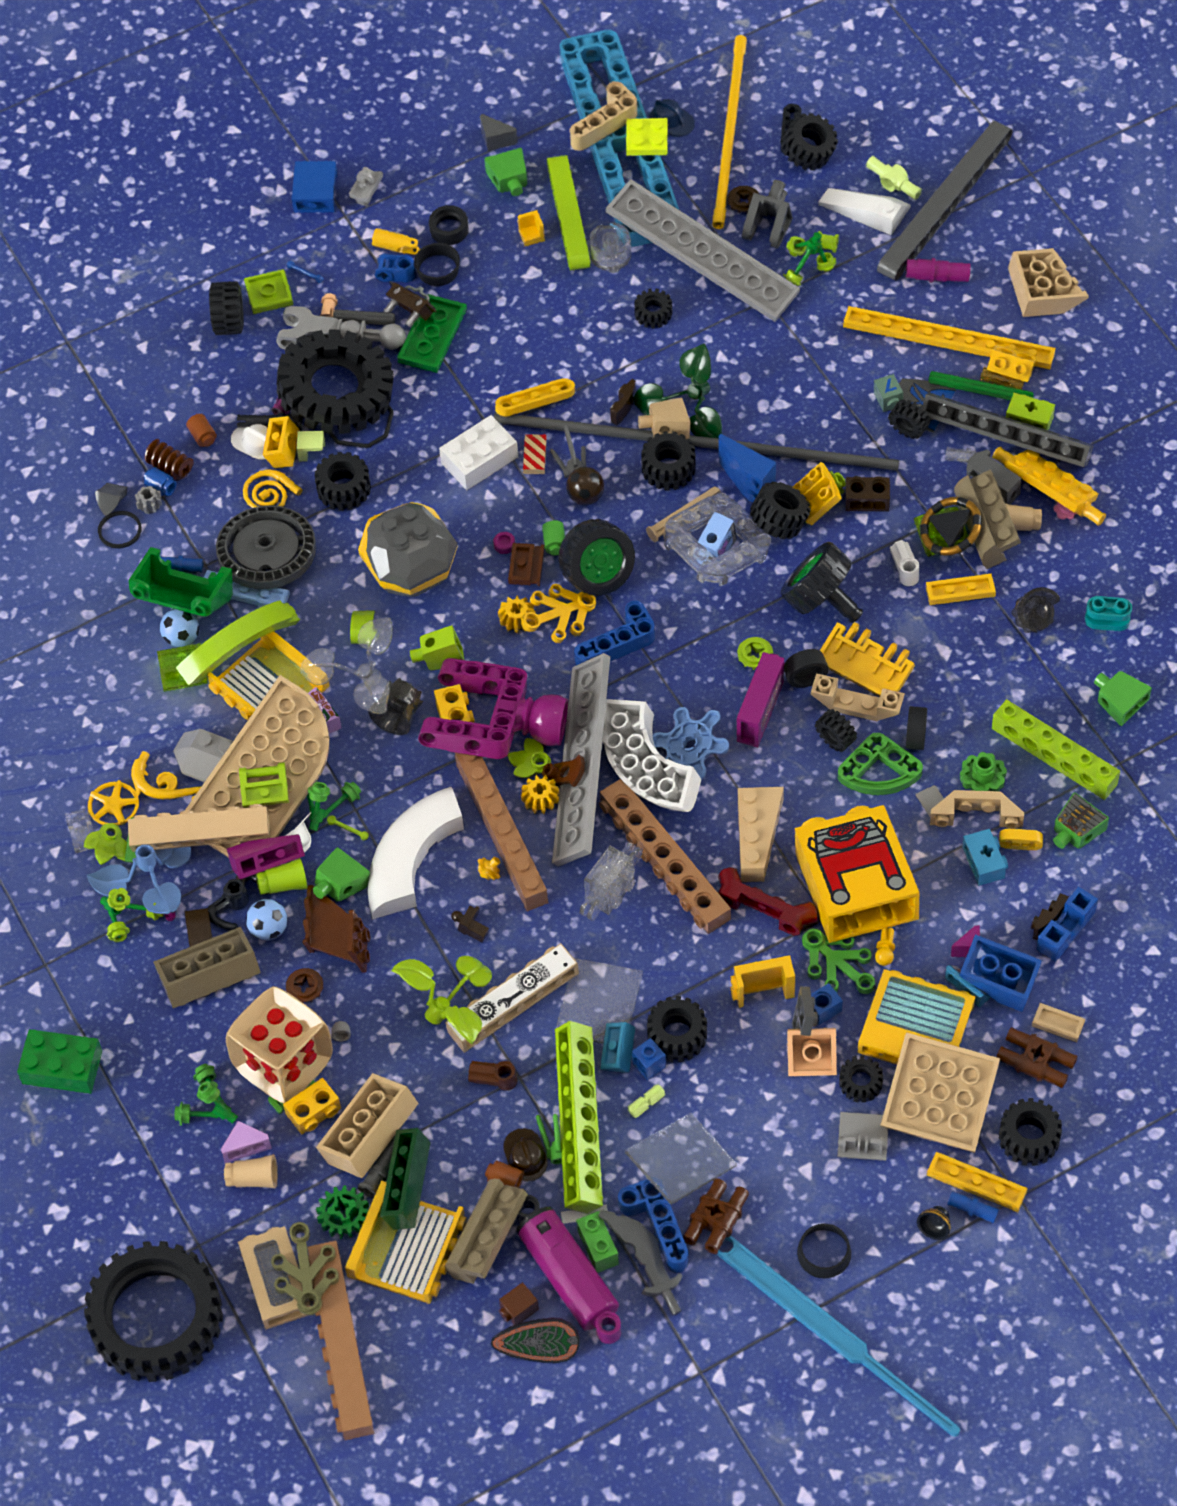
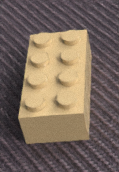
M372 1073L316 1148L329 1165L363 1178L395 1136L396 1130L401 1128L416 1108L418 1102L407 1086Z

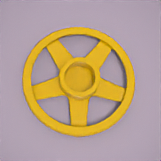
M120 780L100 785L94 791H91L88 800L90 816L101 825L107 824V822L99 820L107 813L113 814L118 820L117 823L113 824L117 826L123 825L128 822V819L135 816L139 808V798L136 795V791L130 785ZM115 786L111 796L99 793L105 788ZM123 787L130 791L134 798H120L121 788ZM94 798L104 804L95 815L92 810ZM135 804L132 814L124 819L122 813L123 806Z

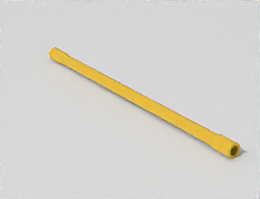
M737 35L734 43V59L718 189L712 226L715 229H722L725 225L727 191L743 60L747 38L744 35Z

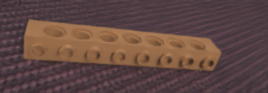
M619 779L600 791L599 805L605 814H610L616 828L624 831L630 845H635L638 848L644 862H649L652 865L655 875L666 882L668 891L680 899L682 908L694 916V922L700 929L703 928L709 934L731 920V908L633 790ZM621 806L627 807L625 809H619V807ZM635 822L640 823L639 825H632ZM646 839H653V841H650V842L645 841V840H646ZM660 855H666L667 857H665V858H660V857H658V856H660ZM674 871H679V872H681V873H680V874H673L672 872H674ZM694 888L693 891H687L685 889ZM706 904L708 907L702 908L700 905Z

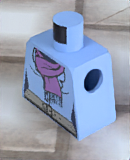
M717 512L713 513L698 540L700 555L696 562L700 566L707 568L711 561L719 564L737 540L734 520Z

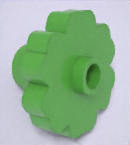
M980 752L977 757L970 755L962 762L960 781L965 789H971V791L999 792L1004 787L1007 769L1004 767L1003 761L995 760L994 754Z

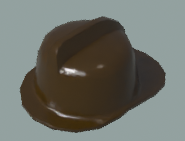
M526 1128L510 1132L503 1143L508 1165L524 1171L523 1181H534L540 1178L546 1172L548 1165L547 1156L540 1137L534 1131Z

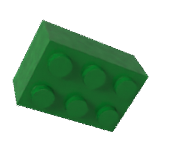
M29 1029L17 1073L21 1083L24 1085L91 1094L103 1051L97 1038Z

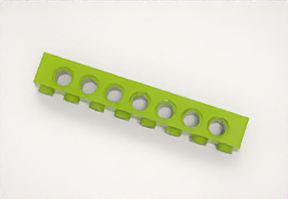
M568 1021L555 1029L564 1205L567 1209L588 1214L603 1206L592 1027Z

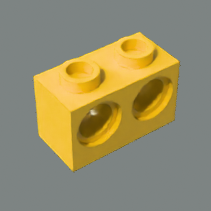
M996 344L992 350L987 370L1028 382L1037 357Z
M460 684L434 690L435 703L440 718L449 720L461 719L460 721L475 723L472 710L468 711L466 705H469L467 692H462Z
M323 1077L283 1104L285 1114L301 1135L313 1131L320 1122L326 1118L334 1117L341 1109L338 1096ZM322 1099H328V1102L324 1104L318 1103ZM303 1112L309 1113L305 1117H299V1114Z

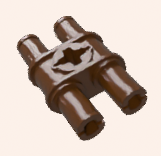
M1011 1027L1006 1036V1041L1024 1048L1025 1052L1019 1054L1001 1046L996 1057L1000 1058L1001 1062L1014 1067L1017 1073H1024L1037 1079V1082L1044 1080L1063 1089L1068 1075L1049 1067V1062L1052 1063L1054 1061L1073 1069L1078 1055L1059 1048L1056 1042L1051 1043L1037 1037V1034L1029 1035Z
M715 1178L707 1194L700 1197L696 1210L690 1215V1224L683 1235L685 1243L695 1246L703 1230L711 1231L712 1233L704 1246L708 1252L717 1254L725 1238L732 1235V1229L737 1220L742 1217L741 1209L749 1197L748 1190L737 1186L729 1202L721 1201L720 1199L727 1188V1184L723 1180Z

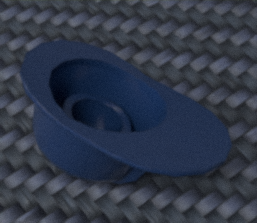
M672 99L656 100L655 107L649 114V118H667V133L673 136L688 135L695 127L693 117L681 109L679 104Z

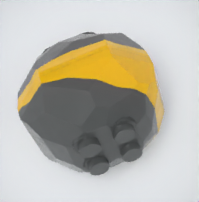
M409 502L369 518L358 551L383 589L392 594L415 597L438 586L447 579L458 545L433 508L424 504Z

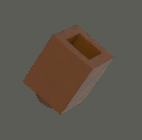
M523 1282L499 1299L500 1315L506 1322L511 1321L513 1325L522 1323L539 1310L538 1300Z

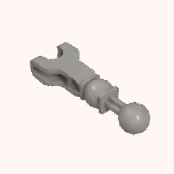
M288 306L284 310L283 318L288 326L294 328L281 330L277 335L276 342L280 348L285 349L291 342L296 345L297 338L304 334L311 340L312 332L322 330L325 338H328L329 329L340 330L341 339H344L346 332L350 331L357 333L356 343L363 337H366L371 341L381 342L386 349L395 350L403 346L406 334L400 325L394 323L384 326L381 330L366 329L365 321H362L361 324L354 320L343 323L342 319L338 320L333 317L313 315L306 307Z

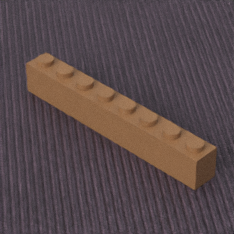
M455 752L456 766L526 911L547 904V889L481 756Z
M337 1241L308 1246L307 1248L310 1266L320 1255V1250L323 1246L331 1245L336 1253L335 1259L327 1262L313 1279L312 1286L314 1289L324 1278L323 1274L326 1269L335 1268L338 1271L339 1281L334 1285H330L321 1296L322 1307L315 1315L321 1317L322 1324H318L317 1327L320 1339H325L326 1347H322L324 1362H329L331 1369L326 1371L329 1386L334 1385L335 1393L330 1394L333 1409L338 1408L339 1417L335 1418L337 1432H343L344 1439L349 1440L375 1433ZM326 1251L324 1253V1256L326 1257L332 1255V1251ZM331 1273L327 1278L334 1279L336 1275Z

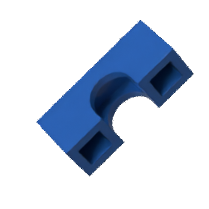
M1078 886L1066 901L1064 910L1056 922L1051 920L1038 936L1036 950L1057 962L1095 914L1098 898Z

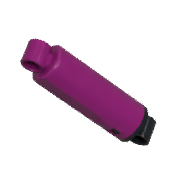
M527 1195L516 1217L518 1223H520L516 1229L517 1235L583 1330L596 1328L597 1337L601 1342L605 1344L615 1343L621 1336V1320L616 1314L619 1303L553 1208L550 1206L540 1208L538 1199L532 1195ZM526 1208H531L534 1210L530 1214H525L522 1212ZM607 1324H611L615 1327L611 1331H605L603 1329V1327Z

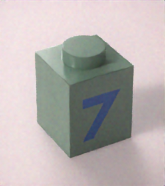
M891 374L874 380V395L882 411L892 410L897 402L903 399V391L895 375Z

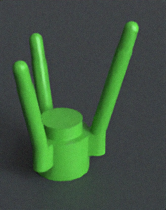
M536 1115L538 1127L546 1148L547 1159H550L552 1164H562L558 1115H553L555 1141L552 1142V1146H550L540 1115Z

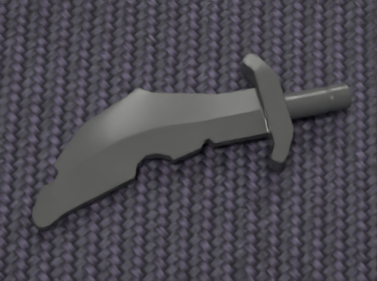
M600 1211L598 1216L609 1225L624 1244H630L634 1247V1256L641 1265L645 1266L644 1270L653 1287H645L642 1290V1294L649 1297H656L662 1294L672 1315L679 1314L681 1309L671 1290L681 1281L682 1274L678 1273L674 1278H669L663 1265L658 1238L639 1221L625 1215L617 1216L611 1211Z

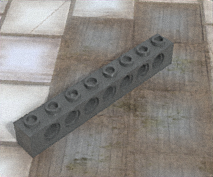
M933 393L925 395L922 405L923 411H927V416H930L931 419L1081 467L1088 466L1093 451V444Z

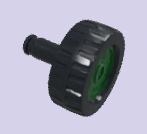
M590 519L574 526L566 534L559 550V567L567 581L583 593L596 596L606 595L616 591L628 580L635 563V549L629 536L618 526L606 520Z
M826 542L811 552L791 573L781 589V596L801 614L811 612L825 600L844 617L848 618L850 623L857 621L863 614V609L859 608L838 587L848 574L852 562L832 542Z

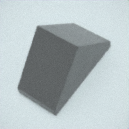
M484 114L480 115L481 131L488 151L516 145L518 142L517 128Z

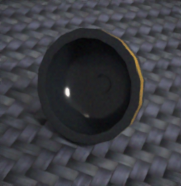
M941 1206L926 1209L917 1217L916 1222L919 1230L926 1237L933 1240L947 1238L951 1230L950 1215Z

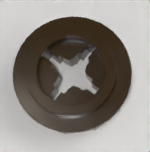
M750 186L735 187L728 194V205L731 206L732 210H737L738 213L745 211L748 214L753 194H759V192ZM740 199H743V200L748 199V202H747V203H746L745 201L740 202Z

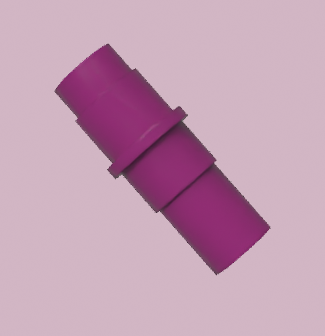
M931 258V260L907 259L906 278L928 280L929 283H933V281L969 282L971 265L970 263L935 260V258Z

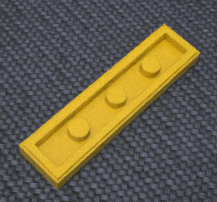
M939 1152L935 1153L927 1171V1176L1016 1212H1019L1028 1189Z

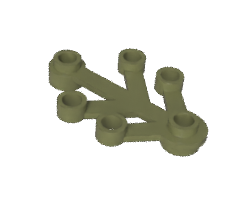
M296 1222L290 1227L289 1234L291 1240L297 1246L300 1269L288 1262L282 1254H275L271 1259V1264L276 1271L283 1270L301 1282L303 1292L290 1285L286 1277H278L274 1282V1286L278 1293H286L295 1299L301 1313L314 1315L322 1307L321 1296L330 1285H334L339 1281V1274L335 1268H328L323 1274L324 1278L314 1289L312 1281L327 1262L335 1259L336 1253L334 1247L325 1245L321 1248L320 1255L310 1266L306 1244L310 1238V1231L305 1223ZM300 1232L305 1234L302 1238L296 1237ZM332 1251V1255L328 1257L324 1256V1253ZM276 1260H283L281 1265H275ZM331 1273L336 1275L334 1279H328L327 1276ZM281 1282H285L286 1286L284 1288H279L278 1284ZM308 1301H313L314 1305L311 1307H307L306 1303Z

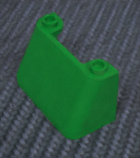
M152 547L149 548L129 579V590L135 598L199 616H209L226 605L233 595L232 569L222 566L218 574L211 572L208 579L171 569L170 560H166V562L162 560L159 549Z

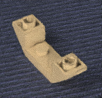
M817 673L811 690V695L830 710L834 709L835 712L839 711L842 714L873 721L899 715L905 693L882 689L880 697L838 688V678Z
M954 790L931 809L930 825L938 827L953 826L954 810L963 812L980 810L984 812L999 811V827H1006L1007 829L1023 828L1024 812L1002 792Z

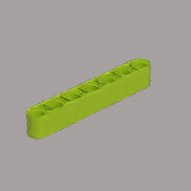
M568 156L547 158L548 173L569 270L590 268V257Z

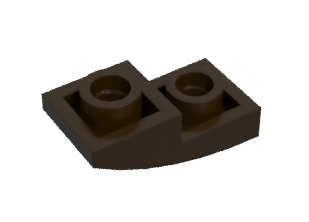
M633 378L627 384L625 383L620 387L618 391L619 401L614 402L610 408L611 422L616 426L623 421L633 406L636 393V380Z
M1060 893L1057 901L1052 900L1049 910L1042 909L1039 917L1035 915L1031 924V929L1034 930L1032 939L1038 940V936L1050 921L1056 922L1069 896Z
M208 908L184 911L189 947L211 939L212 933Z

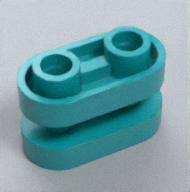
M1094 596L1087 602L1085 623L1092 629L1123 631L1130 624L1132 604L1125 598Z

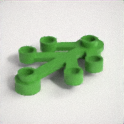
M810 929L804 933L802 944L805 949L809 950L810 965L807 969L809 978L815 980L821 977L822 968L818 964L820 952L826 957L827 980L825 985L828 983L834 984L836 987L833 989L838 992L839 982L836 980L837 967L856 983V989L860 993L869 994L874 990V977L869 973L860 974L845 961L858 960L861 964H868L871 961V951L869 949L848 950L854 946V937L846 938L851 941L848 944L844 943L843 940L829 943L827 936H824L818 929ZM815 939V940H817L818 942H817V943H811L810 940ZM827 945H840L846 950H832ZM867 954L868 957L862 958L860 955ZM817 969L819 972L814 974L811 973V970ZM868 984L869 987L864 988L861 985Z

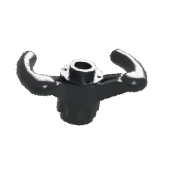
M255 874L243 879H239L236 875V879H231L223 887L224 893L207 907L209 920L214 925L227 931L238 928L236 923L222 920L217 915L229 908L239 910L247 905L249 899L246 881L252 880L257 884Z

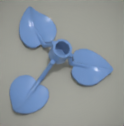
M140 845L135 850L136 858L132 859L133 865L130 873L122 865H109L94 873L87 874L88 882L92 888L99 894L108 896L109 892L114 888H124L127 890L126 883L132 881L138 865L142 871L150 872L155 887L144 893L142 898L144 907L152 913L169 914L180 906L181 892L172 882H166L159 886L153 869L156 862L160 866L165 863L169 868H178L185 865L191 858V847L154 850L150 845Z

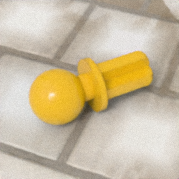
M892 927L881 930L880 941L876 944L878 950L875 953V960L881 966L890 965L894 959L893 951L895 950V944L893 943L894 929Z

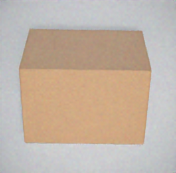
M812 1028L810 1036L801 1035L800 1029H787L788 1076L837 1075L836 1028Z

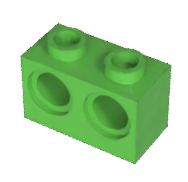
M599 1211L576 1220L577 1232L597 1273L619 1265L618 1252L604 1221L598 1216Z

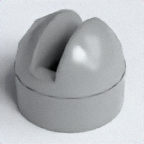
M338 1021L333 1024L331 1033L335 1041H346L351 1037L348 1023Z

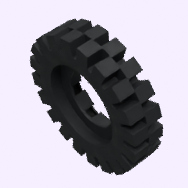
M329 329L328 338H325L322 330L312 332L311 340L304 334L297 338L296 345L291 342L285 348V354H282L279 359L276 383L278 399H281V406L285 412L291 410V418L297 422L305 418L304 426L312 430L316 428L318 423H322L321 431L332 434L333 425L338 426L339 434L350 433L351 424L356 431L363 430L367 427V421L373 425L380 419V414H385L391 401L394 375L389 358H384V351L379 346L372 348L373 341L366 337H363L356 343L357 333L350 331L346 332L344 339L340 338V330ZM325 366L344 367L356 376L358 380L357 390L346 395L344 399H336V396L328 394L320 395L312 386L311 380L314 373Z

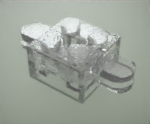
M631 842L626 845L622 852L611 845L607 848L584 879L585 901L580 908L579 913L581 915L587 916L588 919L594 921L601 911L609 915L613 909H617L620 906L624 894L630 892L635 885L634 866L642 856V848H635V844Z

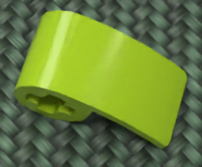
M374 610L352 612L350 625L351 644H374Z

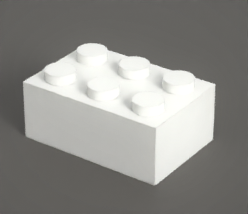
M492 415L439 448L441 464L466 490L518 458L517 441Z

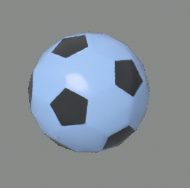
M172 609L163 616L160 622V633L166 643L174 647H186L197 638L199 622L192 613Z
M270 899L257 901L251 905L246 915V926L249 932L260 940L270 941L276 939L283 934L288 922L284 907L279 902Z

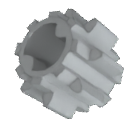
M152 486L142 487L135 494L137 509H141L145 514L155 513L162 506L161 493L159 490L153 489Z

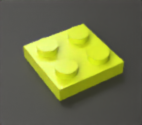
M667 118L626 119L627 156L668 155Z

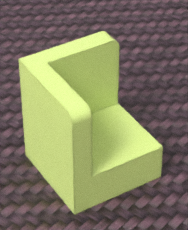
M298 431L299 461H308V451H322L323 447H325L323 431Z

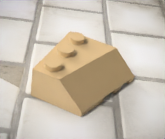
M1053 248L1014 251L1012 253L1008 270L1023 317L1064 314L1089 297L1086 291L1080 289L1077 279L1071 277L1066 270L1067 266Z

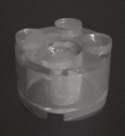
M610 223V225L606 226L601 224L590 233V259L596 267L610 273H617L629 263L632 256L631 237L626 227L618 223Z

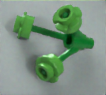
M318 780L312 787H308L309 812H312L309 820H311L309 830L317 831L319 823H322L323 818H326L330 812L346 799L351 803L356 799L359 800L361 790L354 782H345L344 786L340 789L343 796L326 810L320 808V802L328 799L330 788L325 783L318 782Z
M202 1064L197 1067L193 1079L197 1080L200 1084L197 1097L207 1104L214 1102L216 1106L211 1112L191 1111L190 1104H183L181 1102L180 1106H175V1121H179L181 1126L183 1123H190V1117H219L222 1120H228L232 1124L238 1116L231 1111L232 1108L226 1105L221 1098L217 1082L213 1081L216 1078L213 1065Z

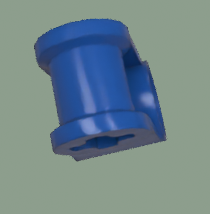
M390 254L378 256L377 262L379 265L378 269L375 270V277L378 280L407 283L415 279L416 270L411 256Z

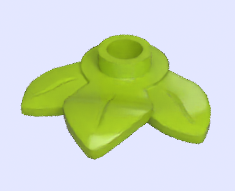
M531 738L525 739L524 750L511 752L507 755L510 763L516 767L513 774L519 778H528L535 773H542L544 766L551 763V758L544 752L543 745Z
M104 824L99 831L88 834L84 842V848L95 849V857L100 865L111 860L114 855L118 859L125 861L127 841L122 838L121 829L116 824ZM112 831L114 836H109L106 832Z

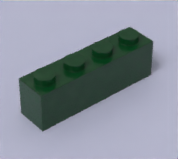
M419 1128L396 1130L380 1214L393 1230L411 1229L416 1226L431 1143Z

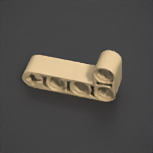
M609 83L606 87L607 105L571 126L570 141L571 147L574 150L581 151L626 125V119H635L637 117V98L622 83Z

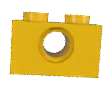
M289 416L269 418L263 456L273 468L291 467L294 465L297 434L300 429Z

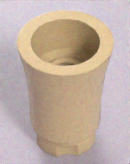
M1006 504L1016 531H1031L1041 528V509Z
M275 1155L225 1163L224 1179L226 1186L276 1189L278 1168Z

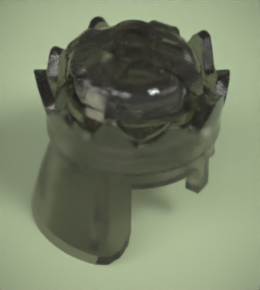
M1038 587L1024 593L1022 597L1016 600V606L1011 612L1016 618V625L1023 628L1025 633H1038L1044 630L1054 621L1053 605L1060 602V596L1055 591L1045 587Z
M398 678L394 683L389 680L382 693V697L369 708L368 714L371 720L384 731L395 735H405L410 731L413 715L423 703L420 700L422 692L415 689L411 683L401 680V678Z

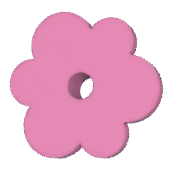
M1058 502L1054 506V511L1059 519H1073L1076 514Z

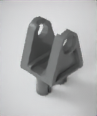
M773 180L768 196L757 193L753 194L742 231L743 239L752 240L763 216L768 217L769 215L776 217L769 240L771 242L770 246L777 249L780 247L793 219L790 204L784 202L788 194L784 190L786 186L784 182Z

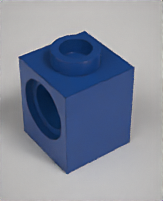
M830 983L811 994V997H815L814 1012H817L818 1025L842 1012L843 1000ZM820 1003H823V1004H826L827 1006L824 1007V1008H821V1007H818L817 1005L820 1004Z
M650 1038L632 1051V1063L648 1081L666 1068V1055Z

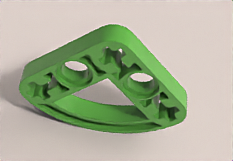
M876 732L869 735L839 766L837 778L841 784L856 792L869 795H887L902 791L916 783L922 776L923 765L919 759L887 736ZM873 742H874V743L881 742V746H880V745H876V746L873 748ZM891 753H898L901 758L893 761L888 756ZM859 755H865L869 760L866 763H860L856 758ZM877 760H880L901 775V777L888 781L860 779ZM914 767L917 768L916 771H914V770H912L911 772L908 771L909 768H910V769H913ZM852 770V776H844V772L849 773Z

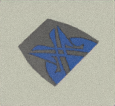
M902 378L899 383L903 391V399L906 401L911 400L912 404L916 402L918 407L923 405L925 395L928 393L952 399L956 392L954 388L931 384L926 380ZM930 418L929 421L931 422L926 430L934 433L940 421Z

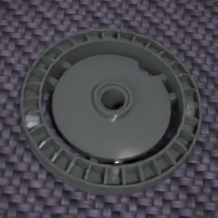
M258 506L240 512L223 526L216 541V555L220 568L223 566L232 569L233 582L253 589H272L293 582L308 570L316 554L315 534L310 523L300 513L282 506ZM233 541L234 556L241 566L235 563L229 556V550Z

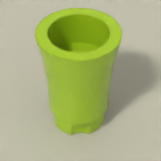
M301 858L255 874L260 895L307 889V880Z

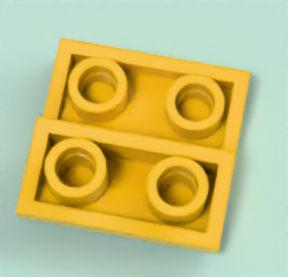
M822 462L811 469L808 474L793 486L794 489L799 490L806 497L810 504L811 511L805 521L810 525H813L842 499L832 475Z

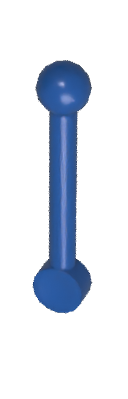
M293 261L287 263L289 269H295L310 276L318 283H322L324 280L321 275H315L295 265Z

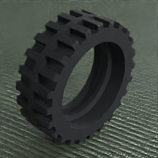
M150 1241L143 1242V1247L134 1249V1246L130 1245L126 1247L127 1253L119 1256L116 1252L111 1256L112 1263L108 1266L103 1263L98 1268L101 1274L99 1278L92 1277L89 1283L92 1292H86L85 1302L87 1304V1308H84V1316L87 1321L86 1326L98 1353L102 1355L104 1362L108 1366L114 1365L117 1373L124 1375L125 1372H129L131 1378L137 1381L140 1380L141 1376H147L149 1382H156L157 1376L163 1375L166 1381L174 1379L172 1373L181 1370L183 1375L190 1371L188 1366L191 1363L195 1362L199 1365L203 1361L202 1353L205 1350L208 1352L212 1351L214 1347L212 1338L213 1336L219 1338L221 1332L219 1322H223L221 1298L208 1266L204 1261L200 1263L197 1254L193 1251L186 1254L184 1247L176 1244L174 1249L169 1248L167 1241H160L159 1246H152ZM156 1275L171 1276L184 1281L191 1289L196 1304L195 1316L184 1333L167 1344L151 1348L132 1346L119 1337L113 1326L112 1309L118 1297L127 1287L138 1280Z

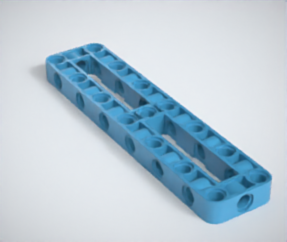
M603 30L561 41L559 45L560 61L580 120L601 108L597 94L593 92L592 80L586 65L587 63L601 60L609 83H622L637 98V117L635 119H647L623 48L615 31ZM626 125L590 146L609 204L626 185L617 153H615L626 150ZM635 156L646 189L679 210L661 156ZM614 218L621 242L625 246L636 247L653 243Z

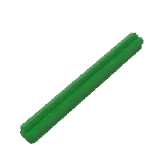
M931 371L929 375V383L992 397L1011 400L1014 393L1027 395L1031 398L1034 397V393L1031 391Z

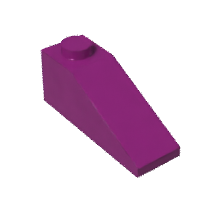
M299 834L252 840L227 848L231 868L239 879L305 856Z

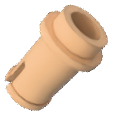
M328 293L322 297L321 302L323 306L320 316L333 317L338 300L334 294Z

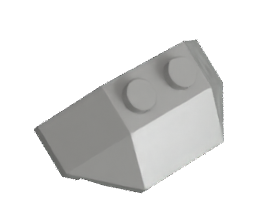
M203 729L183 733L173 750L181 773L205 782L233 741Z

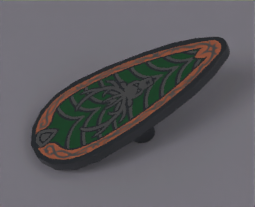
M550 1317L510 1326L492 1337L491 1346L505 1355L518 1359L543 1363H560L568 1361L575 1356L580 1346V1336L577 1329L570 1322L562 1318Z

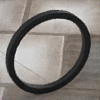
M128 511L112 512L105 516L98 526L100 540L106 546L117 549L134 544L142 531L139 518ZM118 515L129 516L138 524V531L135 537L123 544L110 543L103 538L101 533L104 523Z

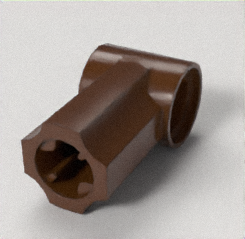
M472 1061L470 1063L468 1071L469 1083L494 1085L504 1091H509L517 1085L516 1071L511 1062L501 1061L496 1064ZM503 1074H511L507 1078H501Z

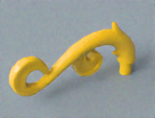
M142 751L139 758L135 759L131 769V777L137 796L142 792L146 796L156 799H175L197 794L201 788L177 789V777L170 772H162L158 775L156 782L157 786L161 789L155 788L147 783L144 775L148 776L145 769L150 754Z

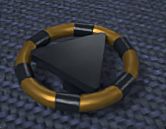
M949 497L940 500L928 509L921 521L920 536L922 542L931 552L939 555H954L963 552L974 543L982 527L981 513L973 502L962 497ZM950 505L967 508L965 510L935 515L944 507ZM972 513L973 529L970 535L954 546L956 541L963 537V528ZM930 521L949 547H943L931 541L929 537Z

